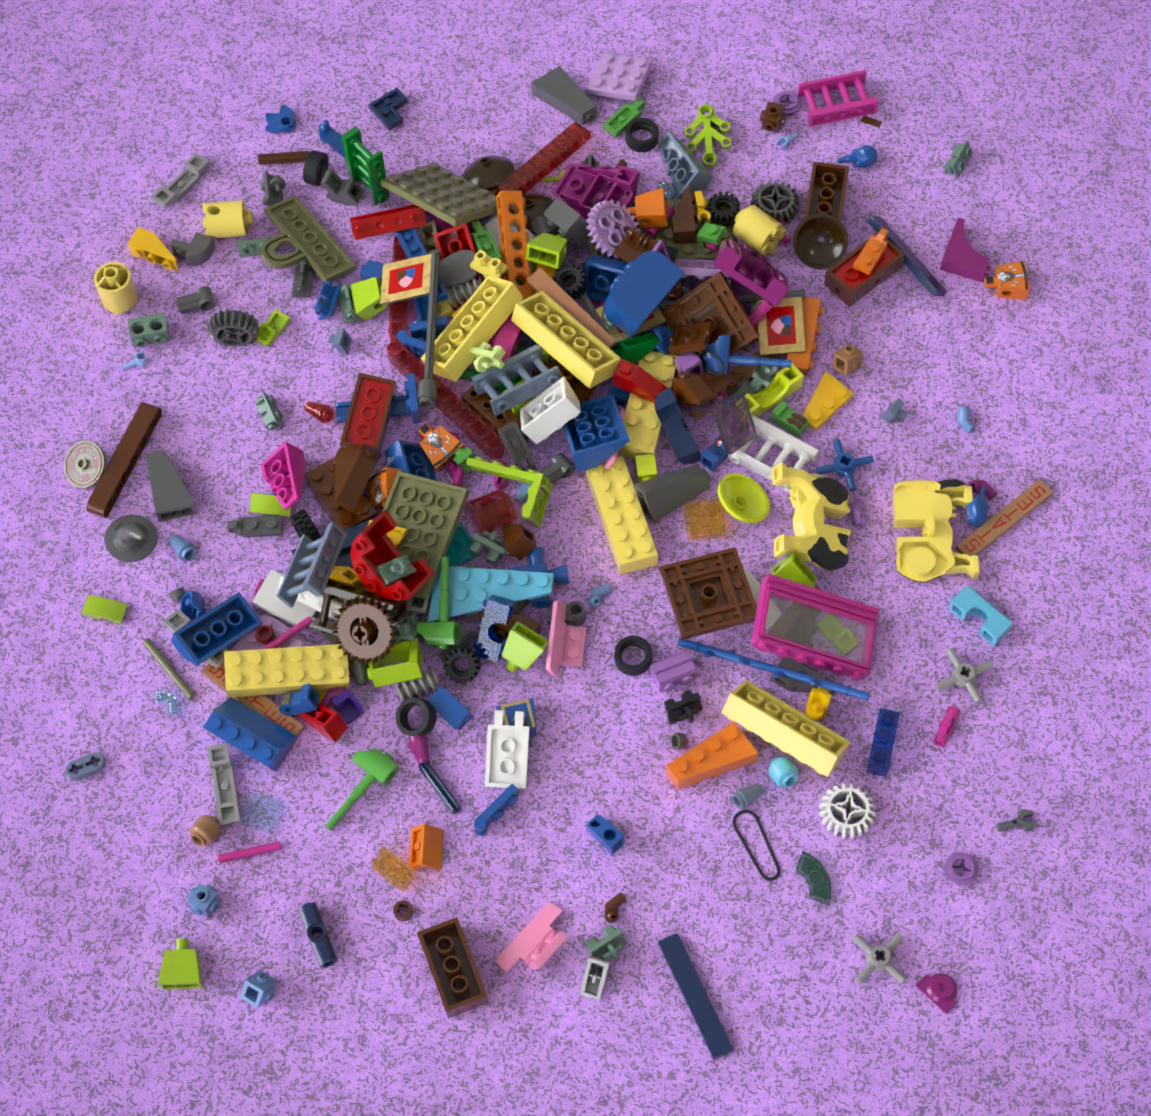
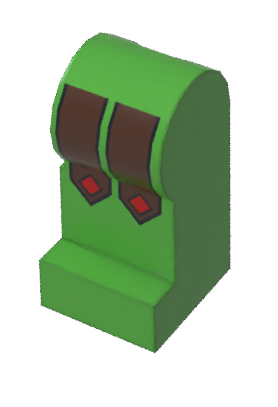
M783 400L772 411L771 421L796 437H799L809 426L808 420L789 408L788 404Z

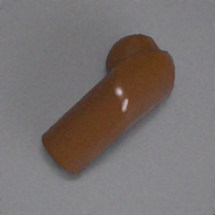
M618 893L605 904L604 917L610 923L618 920V907L626 901L622 893Z

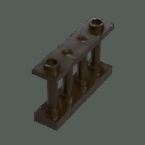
M329 578L323 592L324 598L320 618L314 619L309 627L321 633L328 632L331 634L335 629H338V627L332 625L334 622L328 620L332 596L341 597L343 608H346L344 607L345 603H351L353 599H356L358 602L360 598H364L365 602L371 599L373 605L379 602L380 609L384 606L386 607L385 614L393 613L399 607L400 601L389 600L367 589ZM378 628L376 635L374 634V636L370 638L371 644H373L378 637Z

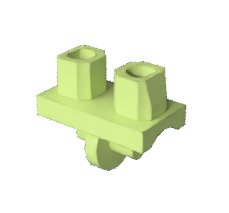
M482 342L478 348L472 346L469 350L470 353L476 356V360L473 363L478 372H486L491 366L502 369L505 365L501 359L506 352L501 346L495 345L492 348L490 344Z

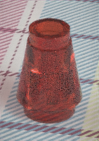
M308 401L305 405V411L321 423H328L333 418L334 411L329 405Z

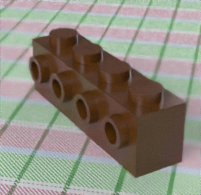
M473 385L461 395L462 408L467 413L471 412L478 423L486 425L492 435H497L501 439L497 430L512 421L517 423L521 431V419L508 409L497 416L494 415L490 403L492 398L487 392L478 395ZM521 431L525 441L529 439V437L523 431Z

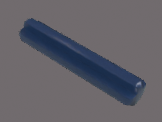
M425 762L420 765V771L451 814L459 812L461 810L460 804L430 763Z

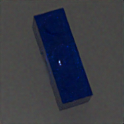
M493 594L487 600H484L482 605L484 615L478 623L480 633L473 645V648L478 652L477 655H480L481 658L498 662L502 658L507 638L498 636L493 629L494 623L506 625L511 620L515 601Z
M883 708L879 709L866 773L883 777L887 776L900 712Z

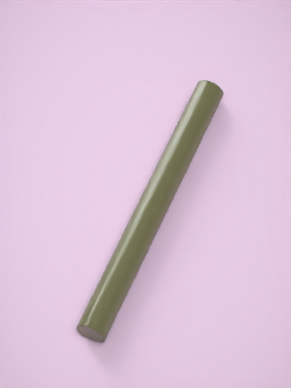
M149 638L145 639L143 645L189 700L194 698L195 694L156 646Z

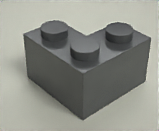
M556 198L543 213L548 219L546 223L553 229L557 227L559 229L558 232L567 239L569 244L572 246L576 244L582 249L589 240L588 234L591 230L586 229L589 224L579 213L559 198Z

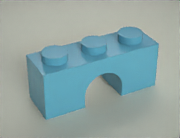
M967 585L951 600L948 608L962 621L971 615L982 617L985 623L981 626L979 635L994 647L1010 632L1013 624L1008 616L997 611L991 602L985 601L975 589H971Z

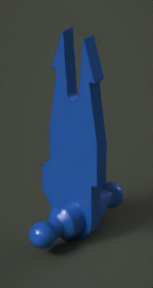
M323 120L318 129L320 140L324 144L327 143L334 151L345 158L341 134L337 133L329 125L328 120Z

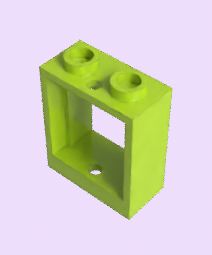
M418 638L411 641L406 640L394 643V647L389 648L390 653L388 655L385 654L384 659L380 660L378 657V661L373 663L371 658L370 668L367 669L368 678L373 680L375 688L422 678L423 652ZM409 660L408 662L381 667L383 665Z

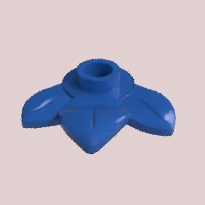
M285 105L281 106L279 114H265L268 123L265 130L270 133L291 132L296 128V121L293 119L294 113Z
M665 325L663 328L655 327L653 331L660 339L656 349L665 355H670L668 348L671 343L670 336L674 335L673 331Z

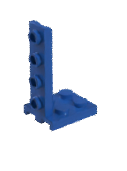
M427 296L414 298L418 320L409 324L413 338L426 340L429 300ZM436 316L435 340L448 325L446 316Z
M415 373L407 374L408 381H404L406 395L395 396L390 417L408 415L412 416L413 423H421ZM351 401L335 403L337 423L346 422Z

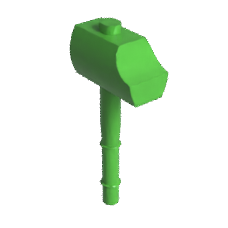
M441 557L439 622L418 623L416 632L425 638L427 645L438 646V650H448V646H460L461 625L458 622H449V557Z
M376 748L369 751L358 750L352 758L354 764L365 771L367 775L325 825L327 829L332 831L375 780L384 787L392 781L400 770L399 766L392 761L394 759L393 756L388 752L383 754Z

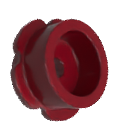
M267 625L260 626L255 635L256 640L264 645L269 644L270 641L275 639L273 628Z

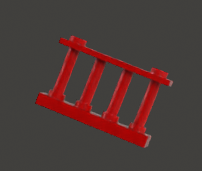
M415 204L349 218L355 240L427 225L424 209Z

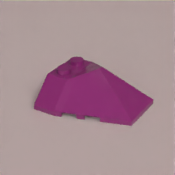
M570 164L552 194L587 220L590 218L587 215L591 212L590 209L604 200L608 202L613 200L614 204L619 201L620 207L626 205L625 208H629L636 197L640 172L626 166L613 168L608 167V165L592 167V165Z

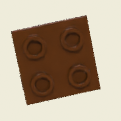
M630 227L626 237L613 254L627 263L631 260L634 262L642 253L651 251L657 242L650 239V236L646 238V234H641L635 227Z

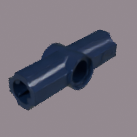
M306 903L298 911L305 926L307 936L320 968L330 967L338 961L316 903ZM318 931L323 932L320 938H313L314 933Z

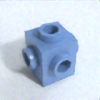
M199 883L196 888L194 887L190 891L187 901L191 906L190 910L198 916L203 914L210 918L212 913L218 909L221 900L217 894V889L209 884L204 886Z
M259 970L246 978L240 998L258 1008L274 997L276 992L274 988L277 980Z

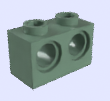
M165 313L127 319L133 347H144L149 344H161L165 341H170Z

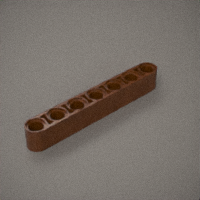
M145 402L139 405L87 502V512L104 518L108 517L161 418L162 409L160 407Z

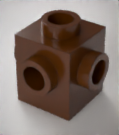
M768 101L765 111L762 110L759 121H762V129L779 133L780 127L784 126L786 116L784 115L785 105Z

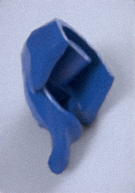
M863 145L858 149H853L852 154L837 159V162H856L853 164L854 167L867 168L876 162L878 153L873 146Z
M987 486L981 489L979 496L966 505L969 526H979L986 522L987 512L990 507L987 505L984 497Z
M187 591L182 597L180 610L191 621L192 617L195 620L206 613L202 595L195 591Z

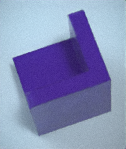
M346 689L331 700L334 709L346 724L352 723L364 714L362 705L349 689Z

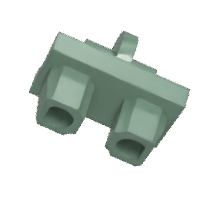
M758 366L752 374L754 379L750 386L757 391H760L763 385L767 387L775 376L777 367Z
M495 529L492 534L485 530L483 536L488 539L474 533L469 551L479 555L482 548L489 550L485 560L495 564L499 557H502L505 553V548L499 546L502 539L496 536L498 531Z
M407 554L381 564L376 568L379 573L378 575L386 585L410 576L417 571L410 563Z
M406 612L403 615L404 620L396 624L398 632L395 635V643L402 639L404 641H411L415 638H418L420 643L421 636L416 632L417 624L425 622V620H418L416 612Z
M609 925L603 930L604 938L600 941L593 936L586 940L590 956L604 959L605 961L611 957L615 962L620 958L617 953L623 950V946L627 944L621 928L616 929Z

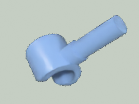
M795 132L787 138L785 136L779 137L777 145L784 143L782 144V149H787L788 143L796 138L798 133Z
M138 352L135 355V360L121 366L122 370L124 371L135 365H146L147 360L144 358V352Z

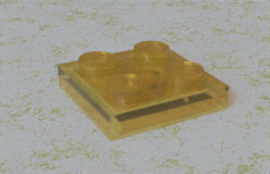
M720 499L683 504L688 541L727 536Z

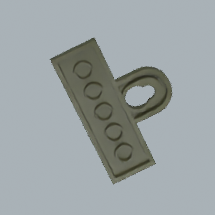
M296 195L265 208V214L281 232V234L263 243L261 257L265 264L275 269H286L305 259L324 283L336 280L356 270V264ZM284 245H290L296 249L295 252L290 254L284 253L280 255L275 253V249Z

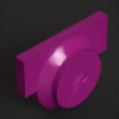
M935 974L931 978L925 975L915 985L946 1015L957 1004L954 1000L957 993L956 983L946 974Z

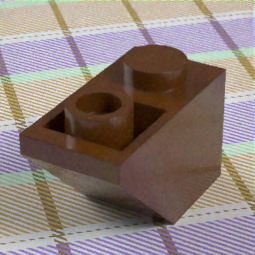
M521 524L504 525L502 527L505 550L511 557L514 556L522 560L537 546L535 535Z

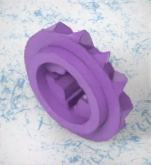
M782 91L775 95L774 103L785 105L787 100L789 102V105L785 106L784 115L787 113L793 115L801 107V99L794 92Z
M958 852L952 854L944 865L945 874L949 881L956 883L957 886H967L974 882L978 876V864L967 853ZM964 862V870H967V872H963L959 876V870L955 869V867L959 868L961 863Z

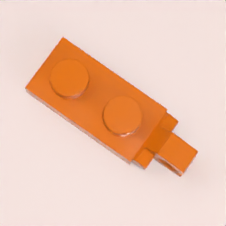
M881 228L877 236L873 235L868 240L853 264L854 269L867 275L872 273L886 250L888 230Z

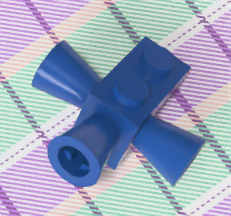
M535 547L526 555L530 565L507 568L514 571L554 573V583L569 584L567 564L548 570L547 563H544L545 549L542 547ZM549 596L532 599V606L534 608H546V606L552 604Z

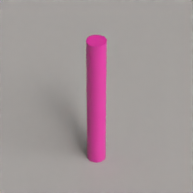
M308 616L262 649L279 647L308 627L313 621L312 618Z
M278 841L218 855V861L223 863L280 850L281 844Z

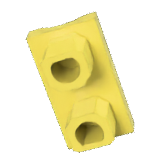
M479 250L474 256L470 268L483 274L485 279L488 275L501 278L502 274L508 270V265L502 263L500 259L492 258L486 255V252Z

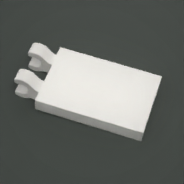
M271 569L253 599L252 605L294 626L308 616L312 620L316 619L313 616L317 610L297 600L294 606L290 608L277 597L280 576L282 574Z
M495 710L494 725L488 724L485 787L508 788L513 784L517 788L526 789L530 726H524L525 712L515 711V726L503 725L504 711Z

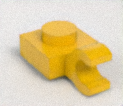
M695 191L694 205L697 211V223L701 224V218H706L707 222L710 223L711 214L705 210L707 209V199L703 198L702 191Z

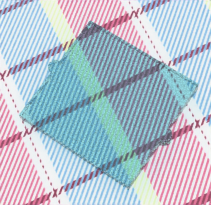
M249 792L245 805L241 807V821L237 823L272 834L277 820L280 819L279 814L284 802Z

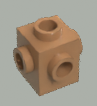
M850 344L834 352L833 369L845 376L859 370L863 364V351Z

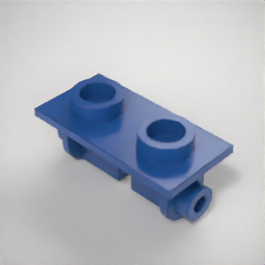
M331 281L323 283L320 292L321 296L318 297L315 306V313L320 315L319 320L330 317L334 313V307L340 296L339 292L342 285L334 287Z

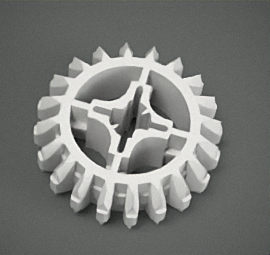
M843 783L841 784V789H839L835 785L833 786V791L828 790L826 792L827 796L822 797L821 801L823 803L819 806V809L822 811L819 813V816L824 818L822 820L823 825L829 824L827 826L828 831L835 830L834 836H837L840 832L843 839H845L846 834H849V837L853 839L855 833L860 837L862 836V831L868 832V826L873 825L874 821L872 819L876 817V813L873 811L876 809V806L871 804L873 802L872 797L866 798L868 796L867 791L860 792L861 786L853 789V784L851 783L849 788H846V785ZM840 798H846V800L842 803L837 802L836 804H833L836 800ZM853 799L856 800L861 806L855 805ZM849 804L850 813L848 814V818H846V808ZM832 813H834V815H836V816H839V817L841 818V820H842V823L839 822V821L833 816ZM863 818L855 824H849V821L852 819Z

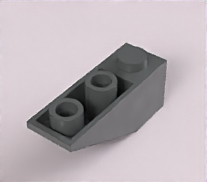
M788 657L782 658L777 665L796 672L805 670L807 675L834 682L830 678H824L819 675L815 669L807 668ZM772 673L771 681L787 691L810 693L812 688H818V686L788 677L776 678L774 673ZM830 690L829 694L834 696L836 691Z

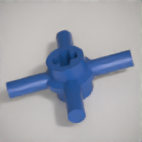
M840 439L833 440V445L837 457L833 464L817 467L816 473L821 475L835 471L839 476L845 477L850 492L856 491L857 487L852 474L857 466L873 463V456L854 459L851 454L844 453Z

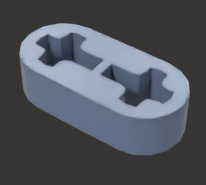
M91 753L68 763L66 774L72 781L82 780L101 772L105 768V760L101 754ZM94 759H97V761H99L98 766L94 767L93 765ZM75 767L79 769L76 775L73 773V768Z

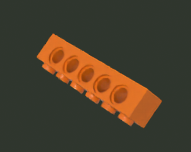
M500 191L496 196L501 255L502 263L508 265V270L503 273L504 280L515 284L524 297L522 300L534 295V289L526 281L532 275V268H529V260H526L529 234L525 229L527 225V216L524 215L525 198L522 197V191ZM509 209H513L516 214L510 213ZM510 226L515 227L518 232L512 231ZM512 244H516L519 250L514 249ZM514 262H518L521 268L516 267ZM516 279L520 280L523 285H518Z

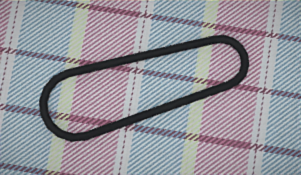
M708 349L704 350L720 361L721 372L720 374H718L705 367H703V370L711 374H714L718 377L722 376L724 373V363L722 359L716 356Z
M750 810L739 811L733 817L732 822L737 835L762 878L769 881L775 880L780 875V867L758 816ZM749 813L756 819L777 868V874L774 877H766L736 827V818L740 814Z

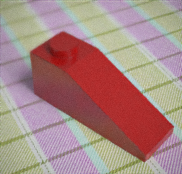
M621 359L613 372V386L654 404L659 393L668 388L641 367L624 359Z
M318 703L317 710L296 715L322 736L333 742H336L349 728L337 712Z

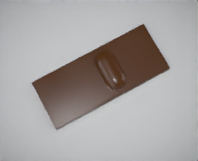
M865 115L860 119L861 122L878 128L882 121Z

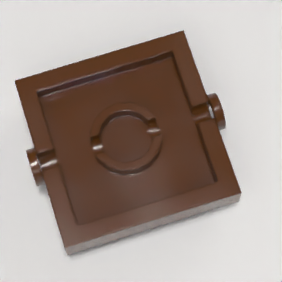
M712 321L677 326L674 335L670 336L671 343L668 348L670 355H681L688 352L706 350L714 329Z

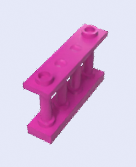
M855 71L798 84L797 95L799 97L806 96L811 109L808 112L807 120L809 127L877 113L878 99L877 97L868 98L863 85L866 81L867 71ZM856 85L861 100L852 102L846 87ZM839 89L844 104L835 105L830 91ZM822 92L828 107L818 109L813 94Z

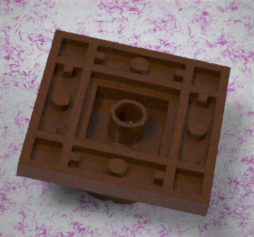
M718 272L661 312L673 333H675L677 326L712 321L714 329L708 344L715 343L719 335H731L730 355H733L760 337L723 272ZM704 350L692 352L701 359L702 366L706 368V362H703V354L707 352Z
M736 547L659 567L682 640L755 621L757 606Z

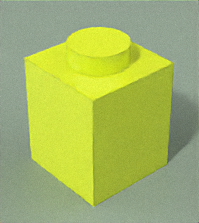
M655 454L635 456L637 482L657 477Z

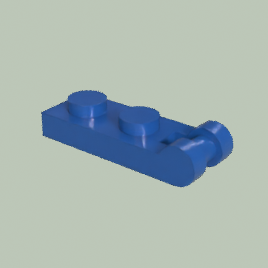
M511 784L475 819L474 828L478 836H484L487 833V827L493 821H498L508 806L512 807L518 801L519 793L517 787Z

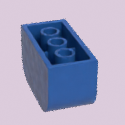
M647 251L642 253L634 262L631 260L626 265L624 271L618 274L609 287L611 291L604 302L606 317L632 338L674 289L685 272L659 252Z

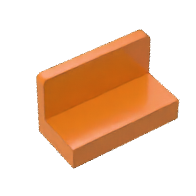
M428 824L411 828L410 869L417 870L429 867L440 870L442 868L444 834L442 829Z

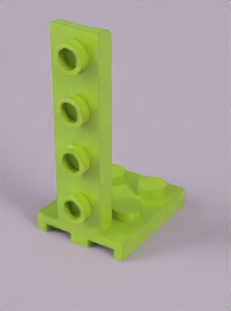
M481 457L467 458V465L474 471L531 484L527 492V502L522 507V517L532 526L540 528L554 485L549 482L548 478L544 477V474L530 469L527 472L522 471L520 467L510 465V468L503 466L504 464L497 461L489 463Z

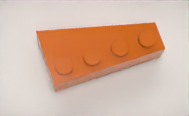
M811 297L802 299L806 352L790 353L787 356V360H792V363L803 375H808V369L812 370L814 359L811 358V353L816 351L817 341H814L815 334L819 335L820 323H817L818 317H822L824 307L820 306L821 299Z
M733 722L667 764L666 774L679 790L702 782L704 779L719 776L721 773L739 769L747 764L756 763L759 753L736 723Z

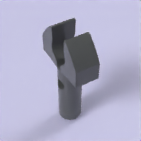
M1023 809L1017 812V819L998 823L996 828L1001 832L1020 827L1023 828L1024 832L1032 830L1037 820L1031 822L1023 821L1025 817H1031L1034 814L1032 811Z

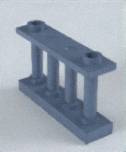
M536 344L503 361L505 365L502 369L491 367L486 372L479 373L471 378L478 395L487 392L492 398L490 403L494 415L497 416L545 391L561 379V375L557 366L551 369L546 367L542 362L544 360L542 349ZM536 366L542 373L532 378L527 371ZM520 375L525 382L515 386L510 379ZM503 383L508 391L498 395L493 388Z
M332 522L328 524L323 537L312 541L305 534L302 535L277 597L292 608L298 594L309 590L316 597L322 596L347 533Z

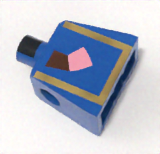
M534 698L496 706V710L504 711L503 725L515 726V711L525 712L524 726H530L529 747H531L530 737L537 735Z

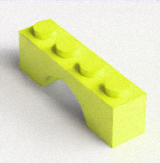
M792 363L791 368L785 367L777 372L774 379L763 390L753 395L747 393L733 403L732 415L743 427L747 426L748 420L752 415L757 418L799 390L802 387L804 375Z

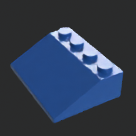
M613 394L580 404L581 412L579 415L569 420L563 426L577 473L597 467L630 442Z

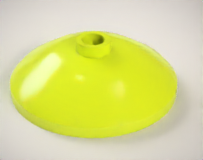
M731 473L724 476L719 482L718 496L720 502L731 516L739 521L750 524L762 522L768 516L770 511L768 496L763 488L752 478L739 473Z

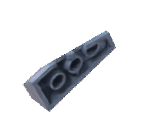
M668 130L658 146L662 161L666 162L668 168L665 172L671 179L669 183L671 191L677 199L682 198L687 186H690L691 193H695V191L703 192L714 177L692 152Z

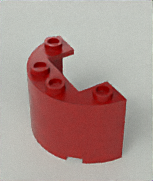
M385 509L353 541L351 561L354 572L369 591L389 600H406L411 598L434 574V571L422 557L411 563L417 570L414 574L389 585L384 583L378 575L379 573L376 568L381 564L403 556L387 536V533L395 529L398 524Z

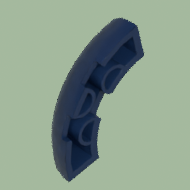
M668 387L656 397L655 411L677 459L684 464L698 462L701 460L700 451L690 430L687 429V423L672 390Z

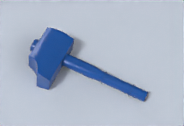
M719 335L715 343L707 345L709 351L722 359L724 363L723 374L729 373V364L773 366L779 368H791L792 360H783L781 358L769 359L730 355L731 335ZM704 353L703 362H706V368L720 374V361L709 353Z

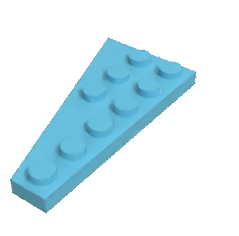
M449 566V620L465 614L471 615L495 609L506 604L512 605L519 601L552 595L554 573ZM441 569L432 590L428 622L439 621Z

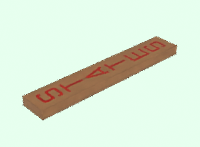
M1039 479L960 542L955 549L960 554H967L970 557L979 555L1051 497L1054 491Z
M208 663L201 670L202 674L226 692L225 664L217 668ZM265 695L232 697L296 736H299L305 729L292 716L283 715L279 711V706Z

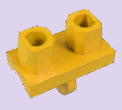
M822 687L812 688L804 714L813 720L818 719L823 722L832 697L829 694L830 690Z

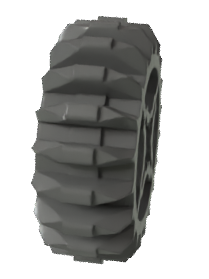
M775 180L774 183L768 181L767 185L762 183L760 187L756 188L752 194L751 205L757 206L776 221L780 219V222L789 223L790 219H794L795 214L798 213L800 201L795 188L791 189L790 184L785 186L784 182L779 184Z
M226 309L225 311L214 313L210 318L208 330L210 338L214 339V342H219V345L224 344L227 347L247 346V344H253L257 340L259 324L257 319L253 315H249L248 312L244 313L241 310L235 311L234 309L229 311Z

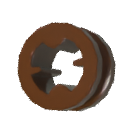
M401 900L394 905L393 911L397 920L404 922L411 919L413 909L408 901ZM404 906L405 909L406 907H408L409 909L406 910V915L402 916V913H400V915L398 914L400 912V907Z

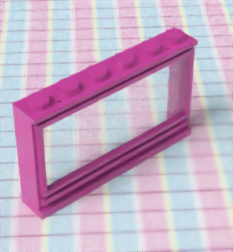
M768 574L761 581L751 646L756 647L762 652L769 651L782 658L788 657L798 663L814 665L817 669H827L834 674L846 675L853 680L860 681L871 674L870 667L879 608Z

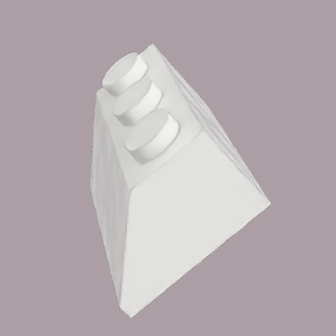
M565 377L559 379L520 408L521 431L536 445L546 440L550 434L561 429L565 423L576 418L581 412L580 401Z

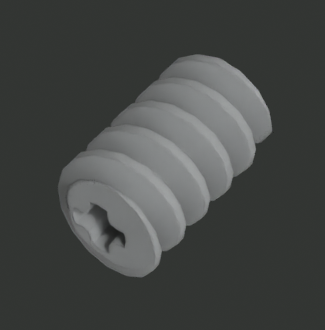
M479 275L478 281L474 277L472 283L468 281L464 286L462 284H459L458 288L452 286L450 291L448 288H445L450 304L457 308L458 302L463 305L465 299L468 301L482 284L481 276Z
M432 667L429 669V674L423 670L422 678L408 680L407 683L405 681L399 682V686L394 683L402 702L408 697L413 698L414 695L422 698V692L429 696L430 689L436 692L437 686H439Z

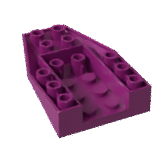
M723 239L714 266L777 307L790 288L785 277L786 275L775 270L767 262L768 260L764 255L759 252L754 254L751 247L744 242L739 244L731 239Z

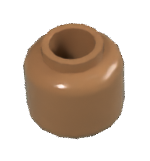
M200 816L190 828L191 840L201 847L212 845L221 834L219 820L214 816Z

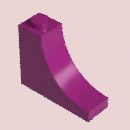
M958 217L944 253L940 270L983 282L984 276L988 277L991 266H988L990 258L981 255L970 246L964 234L965 219Z

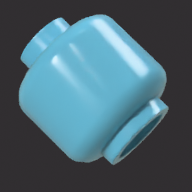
M785 756L776 757L770 763L768 774L777 786L791 787L798 780L799 770L790 758Z

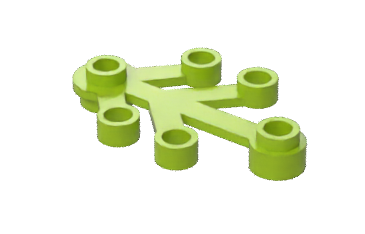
M704 104L698 109L696 120L685 128V135L687 138H693L696 135L695 130L702 123L704 128L691 142L687 143L686 147L689 149V147L693 146L694 149L690 151L694 154L697 151V146L705 138L706 153L702 159L706 167L712 168L717 164V156L713 153L712 137L719 141L724 149L732 147V140L713 129L711 122L718 125L724 134L730 132L731 126L729 122L723 121L715 115V110L711 105Z

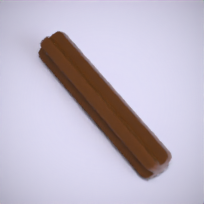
M295 151L258 154L257 159L260 165L305 162L310 152Z

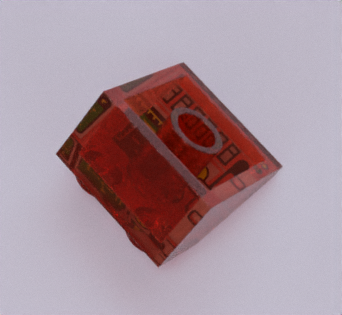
M502 489L465 503L477 529L481 533L485 532V530L492 532L495 530V527L509 525L513 522L512 520L517 519L512 501Z

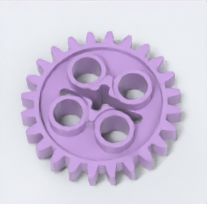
M604 200L590 209L591 212L587 214L590 218L586 220L590 225L586 229L591 230L588 236L593 237L591 243H597L596 249L602 248V254L607 252L608 257L613 255L614 259H616L618 256L614 255L613 252L626 237L628 229L630 227L636 228L639 222H634L633 219L636 216H630L631 210L626 211V205L620 207L619 201L614 204L613 200L609 202Z

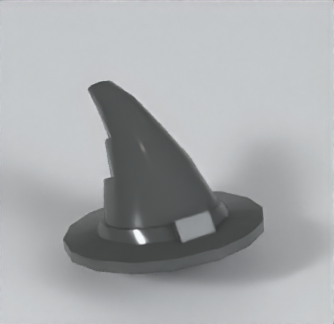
M130 514L121 516L110 524L106 530L104 542L107 551L112 557L124 562H135L151 554L156 547L158 535L155 526L149 519L141 515Z

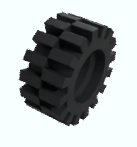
M719 192V196L715 193L713 197L709 198L707 211L711 214V223L714 224L716 222V225L722 224L723 227H725V224L731 226V223H735V217L740 212V201H738L737 197L734 198V194L731 193L729 196L728 192H725V195ZM725 206L730 208V211L720 212L717 208Z
M570 263L569 267L568 264H564L565 268L559 267L560 272L555 271L556 276H553V280L573 300L574 296L578 299L580 298V293L582 295L585 294L583 289H588V277L579 265L576 264L575 266L573 263ZM575 276L577 278L573 286H564V282L569 277Z
M304 509L289 517L300 539L304 534L312 541L321 538L314 522H312L311 517Z
M457 645L447 653L443 669L446 670L445 674L450 676L449 679L451 681L454 679L456 680L455 683L460 681L462 684H465L466 681L471 682L473 678H476L481 667L480 655H477L478 652L476 650H472L473 647L469 646L468 648L466 645H462V647ZM459 657L468 659L470 668L466 671H459L455 667V660Z

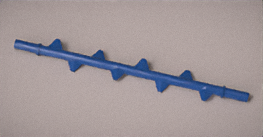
M682 638L678 640V646L702 652L705 657L716 656L774 673L776 678L788 677L866 701L870 697L869 692L807 675L805 670L796 672L738 655L735 650L724 651L701 644V642L682 640Z

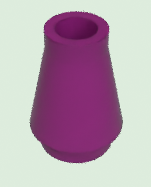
M424 734L409 737L408 745L418 765H422L425 762L430 763L428 738Z

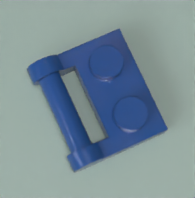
M405 330L398 331L397 339L403 345V352L406 355L421 360V357L426 352V340L408 336Z

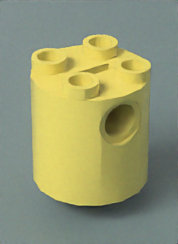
M244 200L202 204L203 213L206 214V217L203 218V228L206 229V235L212 236L213 239L247 236L248 228L253 225L252 210H246Z
M755 205L741 210L734 220L733 234L762 255L768 253L772 255L777 249L779 240L784 238L787 233L782 224Z
M108 262L97 269L94 274V283L101 301L108 311L119 315L130 310L138 303V292L127 266L119 262Z

